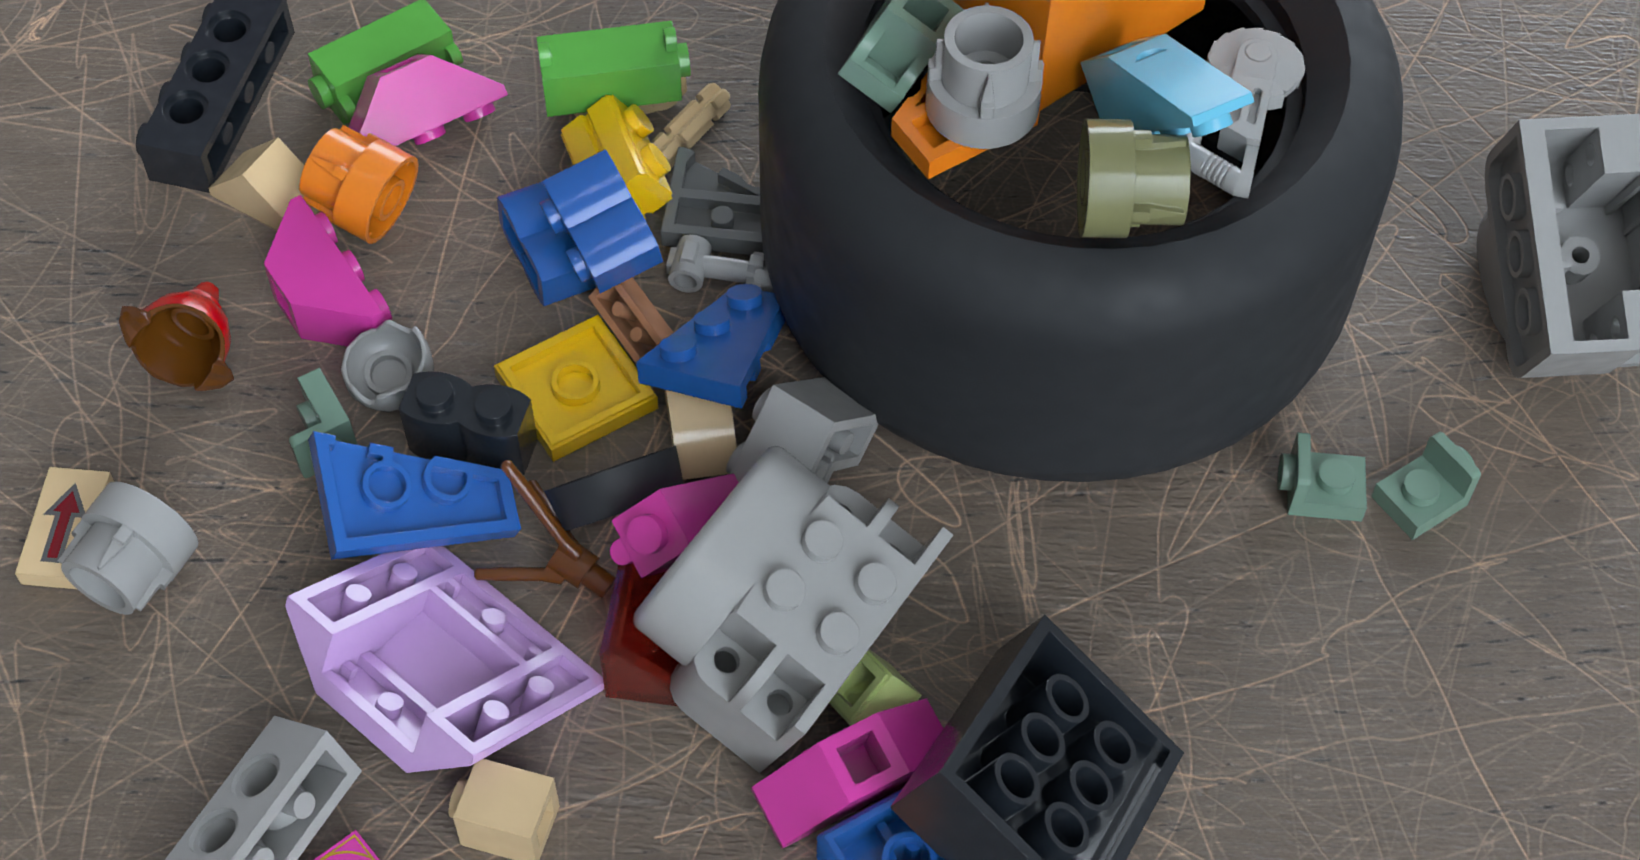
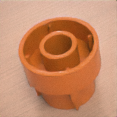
M342 125L340 129L333 128L325 133L313 148L304 165L300 177L299 190L304 195L303 199L306 203L324 212L330 223L369 244H374L392 228L406 206L417 179L418 159L372 133H368L367 137Z

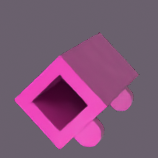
M734 473L659 489L612 519L611 521L620 536L610 547L612 560L618 565L634 563L641 578L666 572L739 482Z

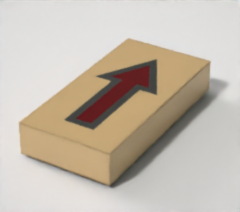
M49 467L15 572L21 585L77 589L65 577L61 569L62 564L57 562V560L74 537L71 533L81 521L84 513L106 485L110 482H115L110 472Z

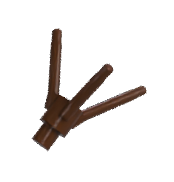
M503 461L501 464L502 471L559 546L546 567L476 568L474 571L475 579L543 581L562 585L566 580L577 589L584 585L593 593L603 598L614 584L616 577L597 564L600 558L582 546L570 530L565 531L539 483L534 479L527 481L512 461Z

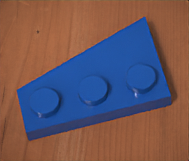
M740 284L729 288L724 295L703 311L698 312L694 318L672 335L663 339L660 344L636 361L639 383L742 409L747 399L746 386L749 381H756L761 371L760 358L763 352L772 349L785 322L775 294L762 291L759 286L754 284Z
M313 431L308 439L331 560L515 537L521 530L512 484L502 469L434 456L430 460L393 452L394 447L370 443L366 447L336 441V435Z

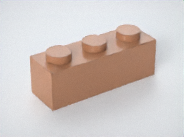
M630 278L602 293H599L598 289L595 288L588 296L635 363L660 344L663 339L674 333L634 278Z

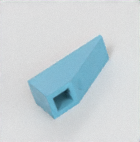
M1167 34L1137 39L1080 62L1099 118L1131 119L1134 130H1152V134L1185 135L1192 133L1193 137H1200L1232 125L1233 120L1230 112L1255 102L1251 91Z

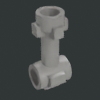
M691 234L680 237L677 247H671L666 272L669 274L668 281L671 286L679 291L687 293L699 291L702 288L705 277L754 284L759 286L762 291L774 293L764 260V253L754 252L751 254L749 261L711 255L712 246L709 241L701 236Z

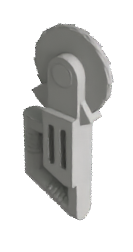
M1240 28L1230 33L1226 32L1217 41H1214L1207 55L1208 63L1251 91L1255 101L1252 104L1230 112L1233 124L1220 130L1217 143L1219 150L1243 163L1242 168L1234 166L1227 160L1216 154L1214 155L1213 152L1200 146L1202 136L1193 137L1192 133L1185 134L1188 137L1190 146L1191 172L1206 179L1232 196L1248 199L1266 112L1267 110L1282 108L1284 97H1287L1294 89L1299 87L1305 73L1304 56L1295 46V43L1281 36L1280 33L1263 30V28Z

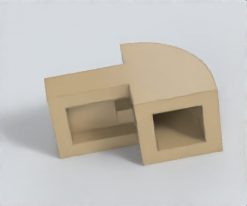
M663 389L670 426L672 446L676 445L683 480L728 474L726 472L727 463L737 448L731 406Z

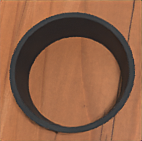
M675 445L575 479L544 492L565 531L621 514L659 489L684 483Z

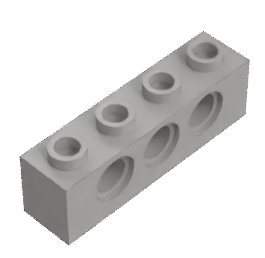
M274 716L165 860H298L362 770L327 730Z

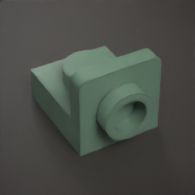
M320 368L297 378L305 402L296 405V408L306 430L291 436L289 444L304 478L315 475L308 442L313 431L336 435V441L358 445L350 420Z
M1439 431L1429 438L1425 450L1420 457L1376 483L1371 497L1411 540H1414L1468 505L1481 477V472L1475 465L1471 455L1464 448L1455 445L1442 431Z
M1297 432L1291 453H1281L1277 474L1278 490H1287L1288 515L1362 522L1367 510L1365 457L1311 452L1310 433Z

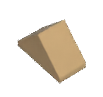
M277 137L244 151L208 189L212 197L278 230L290 200L299 195L304 198V195L299 190L304 164ZM308 204L314 214L321 212Z

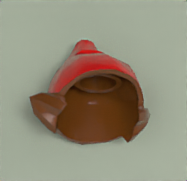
M209 281L201 282L189 291L166 294L143 309L133 306H122L119 325L128 347H131L140 365L154 378L179 387L194 386L196 391L221 389L234 380L231 369L225 363L231 345L228 318L219 304V289Z

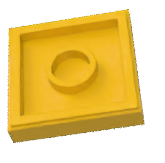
M599 315L589 318L494 365L495 376L502 386L516 389L531 399L537 439L553 462L659 409L657 395L650 386L639 383L636 366Z

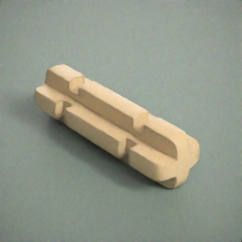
M715 83L707 84L695 96L697 100L690 101L664 128L666 134L660 132L650 142L657 146L664 154L671 168L675 164L678 147L691 149L714 125L712 120H719L730 109V94L726 89H721Z

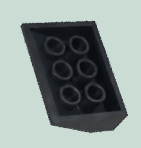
M1044 614L996 651L890 808L940 857L946 860H1126L1184 752Z

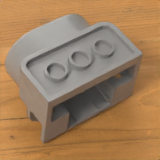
M1640 114L1519 119L1487 156L1484 179L1488 210L1481 220L1476 242L1481 283L1493 323L1506 342L1507 357L1512 374L1516 378L1607 374L1617 367L1640 366Z
M780 446L769 447L760 456L651 590L633 615L635 627L679 662L670 679V691L677 706L759 774L807 733L953 537L950 531L942 527L923 546L891 520L899 505L890 498L879 508H876L858 492L847 486L828 485Z

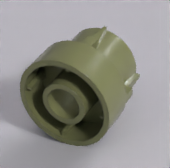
M1085 118L1081 128L1077 166V222L1080 237L1127 238L1131 227H1140V225H1183L1188 211L1191 177L1190 146L1187 135L1152 134V130H1134L1131 119Z

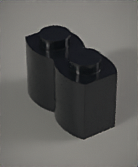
M419 372L413 374L399 406L408 448L418 457L431 460L434 456L499 469H501L503 461L510 460L525 475L538 439L531 399L522 392L507 386L494 384L471 386L463 379L443 372Z

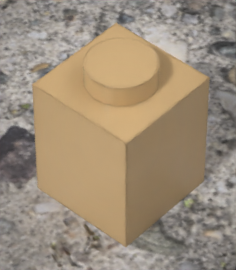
M482 759L474 764L468 779L460 778L456 783L451 795L448 813L449 817L454 820L462 846L512 860H540L560 805L553 777Z

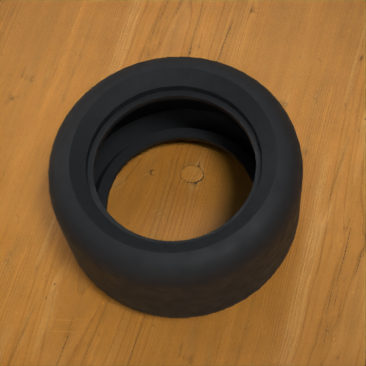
M886 0L777 1L771 16L760 60L758 89L760 214L764 260L782 314L791 333L809 361L823 377L858 404L874 413L877 423L890 432L934 454L963 465L1002 475L1043 481L1070 482L1127 479L1167 471L1203 459L1237 443L1265 425L1292 402L1327 358L1342 332L1352 307L1395 177L1402 145L1403 88L1400 67L1390 33L1373 0H1205L1202 11L1165 33L1207 61V55L1214 41H1217L1226 32L1230 33L1240 28H1263V30L1280 33L1281 36L1295 43V46L1304 56L1305 73L1299 87L1294 89L1287 97H1284L1282 108L1267 110L1248 199L1234 196L1210 213L1184 225L1162 232L1108 239L1073 238L1044 234L1014 227L986 217L944 194L909 162L899 148L898 143L891 136L892 118L908 97L918 93L921 80L928 72V65L891 113L838 75V72ZM1087 82L1073 90L1091 93ZM1220 130L1202 136L1201 145L1204 148L1213 152L1214 155L1216 154L1227 160L1234 166L1242 168L1243 163L1217 148Z

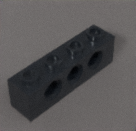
M214 0L213 3L206 5L198 31L192 42H187L183 47L179 66L170 82L167 81L163 84L154 112L149 121L140 126L136 136V151L141 156L150 181L210 193L208 188L223 174L295 33L287 0Z

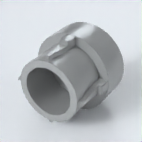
M985 3L983 6L971 7L956 14L945 28L944 39H937L936 53L932 58H929L925 106L930 122L947 139L970 148H999L1023 138L1036 123L1044 72L1043 60H1039L1041 41L1034 40L1029 24L1020 15L1003 7L990 6L989 3Z
M110 482L84 513L81 521L71 534L74 538L57 562L62 564V572L69 582L86 597L108 610L123 615H130L135 609L142 611L159 588L162 590L166 589L197 549L198 539L189 524L176 511L157 497L124 482Z

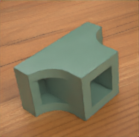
M886 0L838 72V75L891 113L928 65L929 58H932L936 53L937 39H944L945 28L949 21L964 9L952 0Z

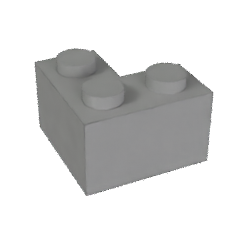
M825 377L773 384L758 399L752 413L755 423L747 440L741 443L732 453L727 463L726 472L728 474L734 473L738 482H740L769 447L780 446L828 484L833 471L859 465L879 425L876 415L858 404Z

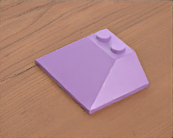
M444 546L382 553L289 595L286 600L285 607L316 694L406 773L471 766L603 691L607 683L604 677L486 580H476L474 571Z

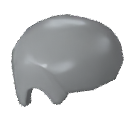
M386 320L377 328L360 333L346 347L341 366V374L350 395L363 406L383 412L399 410V406L414 373L434 371L432 352L421 331L416 326H413L411 329L392 320Z

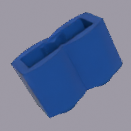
M606 149L542 181L549 198L539 204L555 235L566 230L574 244V247L566 250L565 253L581 283L592 279L599 293H602L664 262L653 233Z
M539 182L498 196L497 203L499 221L507 241L522 264L537 298L543 306H547L594 289L596 286L592 279L581 283L565 253L566 250L574 247V244L566 230L556 235L552 230L539 204L549 198L543 183Z

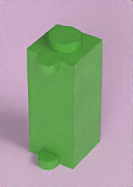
M418 0L308 53L313 77L308 79V86L317 104L322 109L330 107L343 125L351 122L367 76L416 54L433 55L457 66L462 64L464 60L459 48L453 41L452 30L426 0Z
M672 21L536 37L547 117L585 113L589 107L605 95H614L627 107L632 104L642 106L682 101L681 77L691 76L687 43H677L676 30L673 27Z

